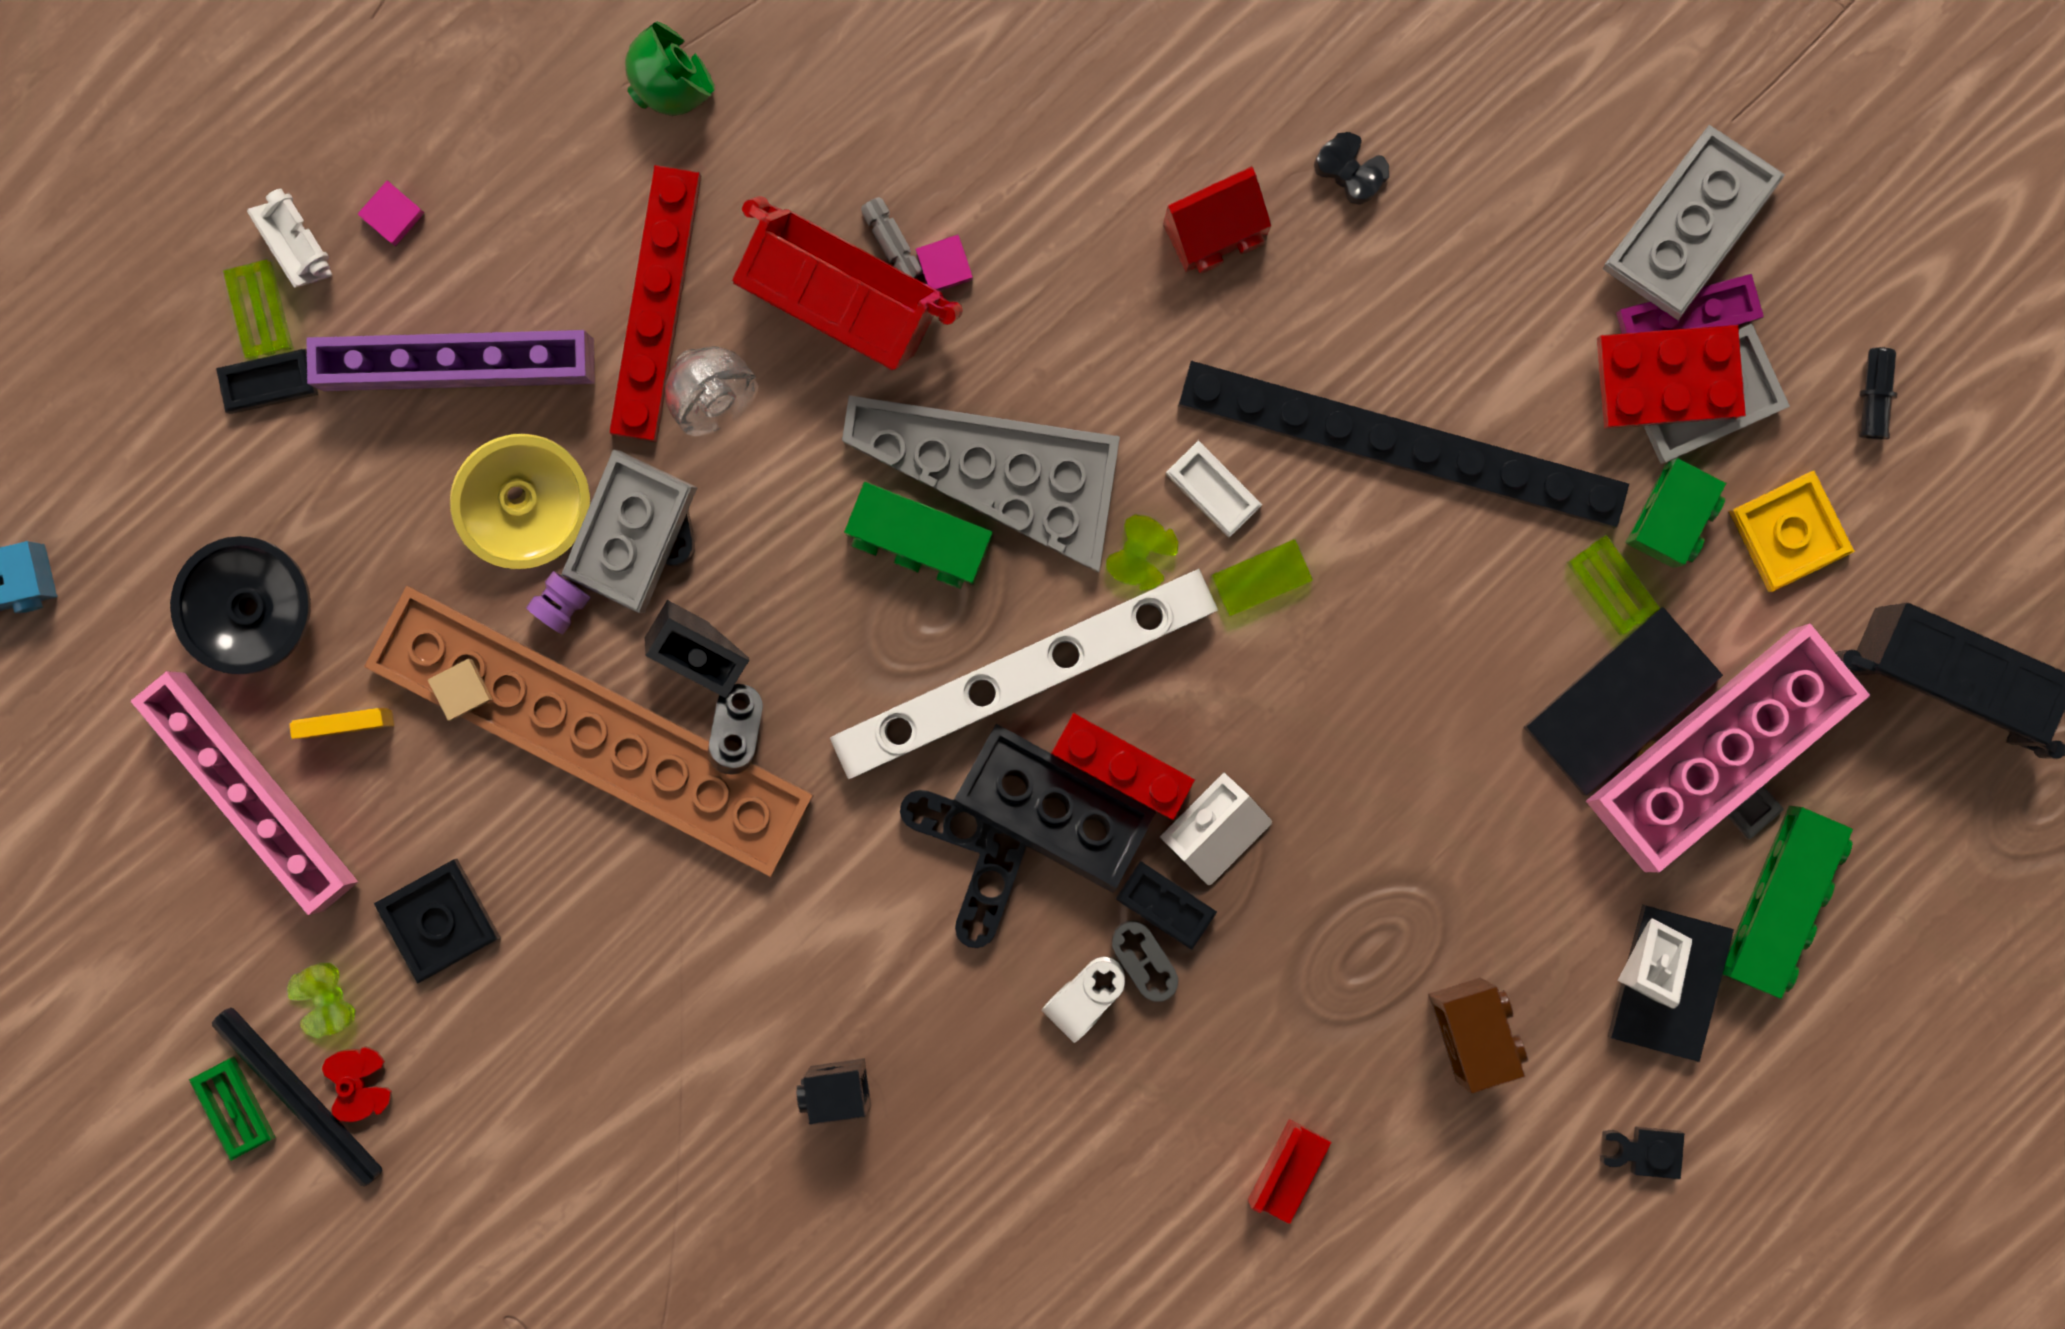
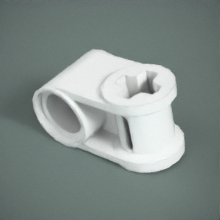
M1103 956L1094 959L1071 982L1069 981L1041 1011L1073 1043L1077 1042L1122 993L1125 983V974L1122 966L1111 957ZM1097 970L1102 974L1107 973L1109 970L1114 972L1112 977L1114 987L1111 989L1106 985L1101 986L1099 989L1095 987L1096 975L1094 972Z

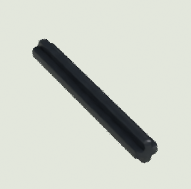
M230 1007L215 1017L212 1021V1027L356 1182L363 1187L372 1183L381 1174L382 1167L234 1008Z

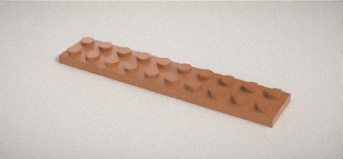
M410 586L405 587L364 666L365 668L440 706L428 679L467 659H472L493 700L460 717L769 877L773 876L814 794L753 763L739 774L729 775L717 771L708 759L709 740Z

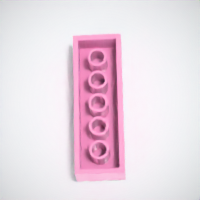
M1811 624L1791 629L1586 800V802L1644 872H1661L1860 705L1870 694Z

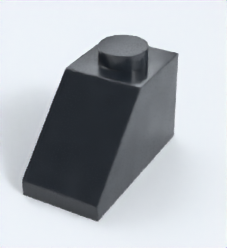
M669 600L666 601L644 637L646 657L724 698H727L749 662V657L708 621Z

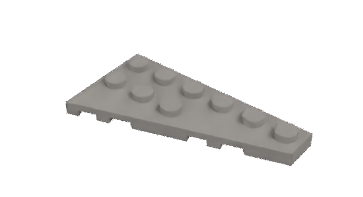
M849 396L842 437L843 443L1099 573L1120 436Z

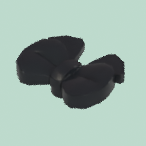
M1351 132L1337 133L1334 139L1327 142L1320 149L1314 162L1316 174L1320 177L1335 178L1337 185L1345 187L1346 198L1350 203L1361 205L1370 201L1376 195L1382 183L1389 179V164L1384 156L1377 155L1360 166L1359 162L1354 160V157L1361 145V137Z

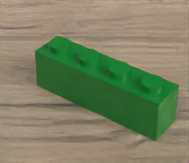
M1788 806L1731 941L1723 971L1724 976L1782 999L1785 991L1789 992L1793 988L1799 974V967L1796 964L1803 949L1806 950L1810 947L1816 935L1817 925L1814 924L1819 909L1820 907H1825L1833 895L1835 884L1831 881L1838 865H1843L1850 855L1853 842L1849 838L1853 828L1804 807Z

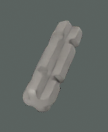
M878 197L864 204L861 207L862 215L869 226L873 225V234L888 261L895 264L893 267L915 279L922 274V268L914 255L910 256L911 248L894 218L888 217L890 211L883 199Z

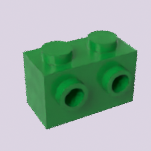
M1679 458L1666 462L1625 544L1672 568L1684 566L1687 561L1692 563L1703 547L1705 539L1700 534L1707 521L1713 522L1723 508L1725 497L1721 496V493L1726 483Z

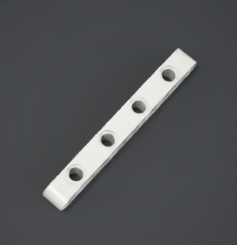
M1197 569L830 737V741L849 780L1218 611V608L1200 569ZM1143 605H1153L1160 611L1161 623L1156 629L1146 630L1137 623L1136 612ZM1063 642L1073 644L1079 653L1078 662L1070 668H1061L1056 665L1052 657L1055 646ZM986 680L995 687V699L988 706H977L970 699V688L977 681ZM896 718L907 720L912 728L910 739L901 745L894 744L887 736V726Z

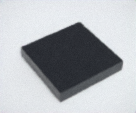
M457 858L374 903L417 984L501 938Z

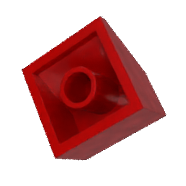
M1253 166L1169 204L1163 222L1186 273L1195 268L1198 269L1199 273L1207 272L1224 262L1223 255L1236 249L1239 250L1240 254H1245L1260 247L1265 243L1263 237L1268 235L1272 226Z

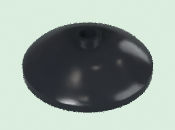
M235 536L219 539L205 545L186 561L179 571L172 588L170 612L176 635L192 657L213 670L228 674L245 675L262 672L276 666L296 649L307 630L311 613V599L304 574L297 563L285 551L261 539ZM249 599H253L257 604V609L254 614L249 616L244 610V605Z

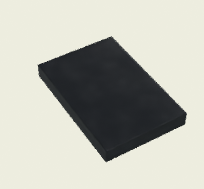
M1642 904L1628 959L1651 918L1693 939L1680 1001L1677 1007L1673 1009L1621 983L1608 1037L1700 1062L1734 929Z

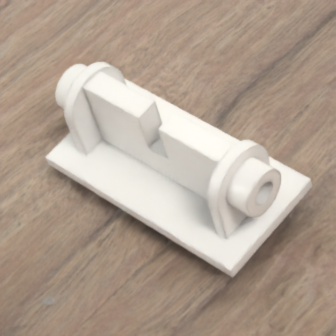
M276 189L266 196L267 204L247 210V213L294 288L333 275L327 263L329 259L327 252L322 251L309 229L305 230L302 226L304 220L294 206L293 198L290 194H285L282 189Z

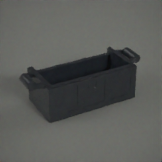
M1909 602L1875 608L1857 650H1842L1835 653L1853 675L1881 674L2007 730L2009 734L2006 743L2032 750L2038 758L2060 759L2065 755V744L2058 740H2052L2065 712V672Z

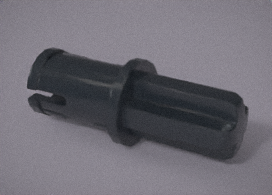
M1875 347L1868 351L1865 390H1861L1859 394L1860 397L1864 398L1862 426L1859 435L1861 438L1878 440L1890 438L1889 428L1892 399H1896L1898 395L1897 392L1893 391L1896 351L1894 349Z

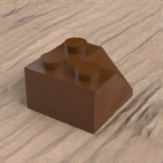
M1477 978L1428 994L1456 1082L1472 1094L1525 1077L1522 1063L1528 1062V1058L1520 1036H1512L1507 1019L1513 1017V1010L1505 990L1499 992L1497 986L1482 978Z

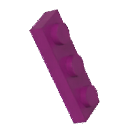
M1752 274L1704 286L1679 320L1652 302L1624 308L1616 312L1622 334L1728 325L1740 326L1764 318Z

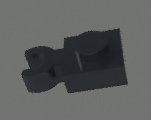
M1635 1126L1634 1140L1616 1130H1605L1602 1132V1138L1609 1141H1617L1619 1150L1613 1156L1600 1155V1161L1609 1167H1621L1628 1161H1632L1631 1173L1634 1175L1681 1179L1685 1133L1677 1130Z

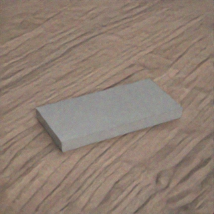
M1708 125L1607 260L1603 270L1679 320L1780 184L1785 174L1711 125Z

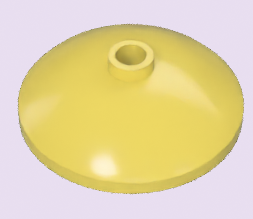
M531 434L502 436L477 448L459 468L450 493L452 521L464 544L484 561L509 569H527L541 566L565 553L575 543L590 506V492L586 477L573 456L557 443ZM513 487L523 489L522 495L517 499L507 497L509 490Z

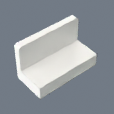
M1223 773L1160 838L1207 885H1211L1272 824V820L1242 788Z

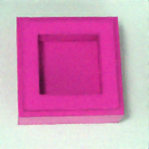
M387 180L359 211L358 215L391 244L396 246L425 212Z
M959 234L916 248V253L928 286L937 291H942L973 280Z

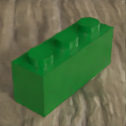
M865 481L844 531L846 536L853 538L851 547L873 556L877 555L879 549L896 555L894 564L919 573L921 565L938 572L937 581L960 590L964 582L974 586L993 537V532Z

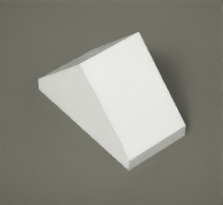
M1651 918L1617 981L1661 1004L1675 1009L1680 1001L1693 939Z

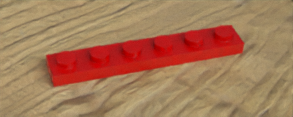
M654 165L609 431L614 436L657 442L702 177L699 172Z

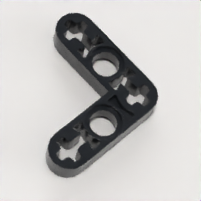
M928 790L912 791L905 796L900 806L901 818L906 826L980 854L956 920L955 931L958 939L967 947H984L995 936L1026 845L1020 842L1017 849L1010 848L1004 862L1014 863L1011 871H1008L999 864L985 863L984 860L987 853L996 858L999 843L993 839L996 833L1003 834L1001 831L975 818L977 822L975 834L966 839L958 838L951 831L950 824L952 818L957 813L964 811L951 805L953 799ZM921 797H925L929 800L928 808L940 813L942 803L950 805L952 808L944 818L943 832L933 829L938 820L930 817H924L921 823L913 821L914 813L908 810L909 803H918ZM996 871L1004 878L1005 886L1002 893L998 896L988 897L979 890L978 879L984 872ZM971 897H975L983 904L998 905L996 914L986 910L983 925L988 927L989 931L987 935L979 933L976 940L968 937L969 929L963 926L965 919H974L978 906L969 905Z

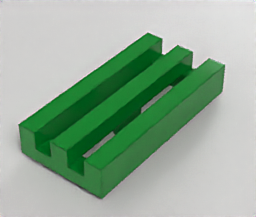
M235 1056L189 1079L230 1161L276 1138ZM224 1071L226 1072V1074H227V1076H228V1078H229V1080H230V1082H231V1084H232V1086H233V1088H234V1090H235V1092H236V1094H237V1096H238V1098H239V1100H240V1102H241L243 1108L245 1109V1111H246V1113H247V1115H248V1117H249V1119H250V1121H251V1123H252V1125H253V1127H254V1129H255V1131H256L258 1137H255V1136H254V1134H253V1132H252V1130H251V1128H250V1126H249V1124H248V1122H247V1120H246V1118H245V1116H244V1114H243V1112H242V1110H241V1108H240V1106H239V1104H238V1102H237V1100H236L234 1094L232 1093V1091H231V1089H230V1087H229V1085H228V1083H227V1081H226V1079H225V1077H224V1075H223L222 1072H224ZM211 1078L229 1116L234 1121L244 1141V1144L241 1146L236 1141L206 1082Z

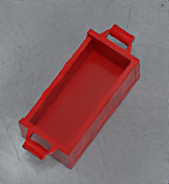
M763 196L751 198L742 204L743 214L748 218L758 219L759 223L731 280L734 282L733 284L888 369L896 370L915 355L934 316L938 317L939 321L945 325H950L961 317L963 309L958 302H949L943 298V293L791 210H782L769 204L768 200Z

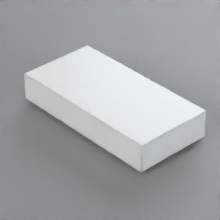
M1199 440L1165 473L1228 538L1262 506Z

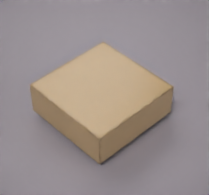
M467 659L428 679L448 721H453L493 700L472 659Z

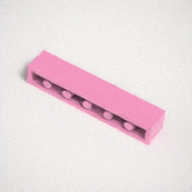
M166 671L131 700V703L308 915L325 911L358 883L348 868L185 673Z

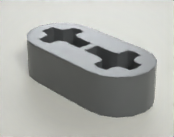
M1138 921L1121 923L1112 935V947L1116 956L1139 991L1147 999L1152 1001L1169 999L1178 987V975L1171 962L1144 924ZM1129 929L1134 935L1142 932L1145 936L1141 940L1140 945L1147 956L1141 960L1137 958L1131 949L1123 951L1120 948V945L1125 941L1122 934ZM1150 961L1156 971L1159 973L1167 971L1170 975L1165 980L1167 988L1162 992L1156 987L1148 990L1145 986L1150 978L1143 966Z

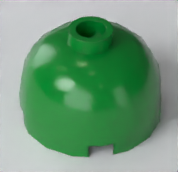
M659 21L645 28L629 46L625 58V73L630 83V86L627 88L628 93L634 102L643 109L650 107L655 112L668 116L686 114L702 105L712 95L711 93L714 91L715 86L710 73L699 56L695 53L690 59L679 47L685 40L669 26Z

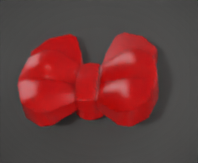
M365 1046L361 1050H342L325 1059L322 1072L324 1076L336 1083L335 1090L338 1096L331 1109L332 1115L339 1121L356 1122L374 1112L376 1115H380L390 1104L392 1091L389 1088L365 1087L362 1078L384 1066L385 1060L378 1051Z

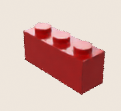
M1072 713L1051 752L1053 755L1174 820L1195 781L1194 778L1075 713Z

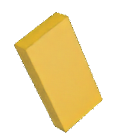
M374 708L292 720L289 726L291 739H308L394 726L392 710H389V708Z

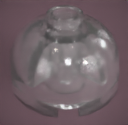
M718 346L689 349L676 359L675 365L668 375L665 383L666 405L675 421L687 435H706L719 430L720 427L716 421L730 411L733 421L742 415L753 402L759 385L754 380L756 377L751 369L735 352Z

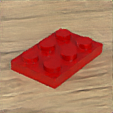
M1738 325L1600 335L1597 338L1604 429L1740 419L1746 416Z

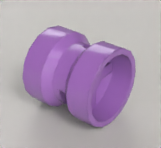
M553 571L545 581L546 589L540 596H534L526 606V609L550 628L560 634H564L571 625L570 617L576 610L583 609L590 600V597L569 580ZM552 601L556 602L562 608L560 609L558 606L553 604Z

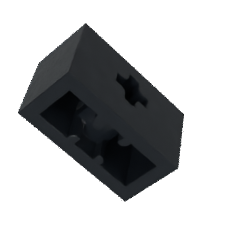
M865 1058L810 1066L803 1079H801V1085L796 1086L800 1114L808 1113L809 1125L866 1116L871 1105Z

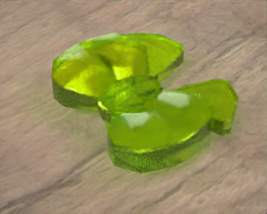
M1134 514L1127 518L1124 523L1127 541L1123 549L1108 556L1105 561L1106 569L1115 580L1132 586L1139 584V590L1146 591L1157 588L1164 581V575L1146 560L1149 552L1175 556L1178 554L1179 541L1173 529L1169 528L1165 531L1164 527L1155 519L1145 515Z
M317 963L300 973L293 974L287 985L289 999H312L316 1009L309 1012L300 1021V1027L307 1035L318 1039L325 1035L338 1033L355 1021L356 1010L353 1005L342 1000L343 992L337 986L340 977L339 969L332 963Z

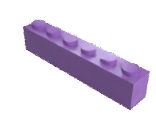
M585 330L307 338V384L321 391L595 384L594 338Z

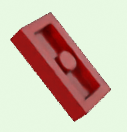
M1289 1119L1248 1198L1251 1209L1258 1213H1261L1263 1210L1290 1224L1332 1142L1326 1137Z

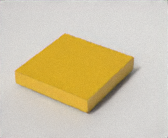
M1814 470L1729 511L1768 592L1778 590L1855 552Z

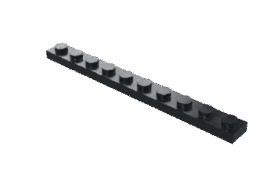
M1195 361L1190 362L1178 407L1612 529L1618 527L1629 488V483Z

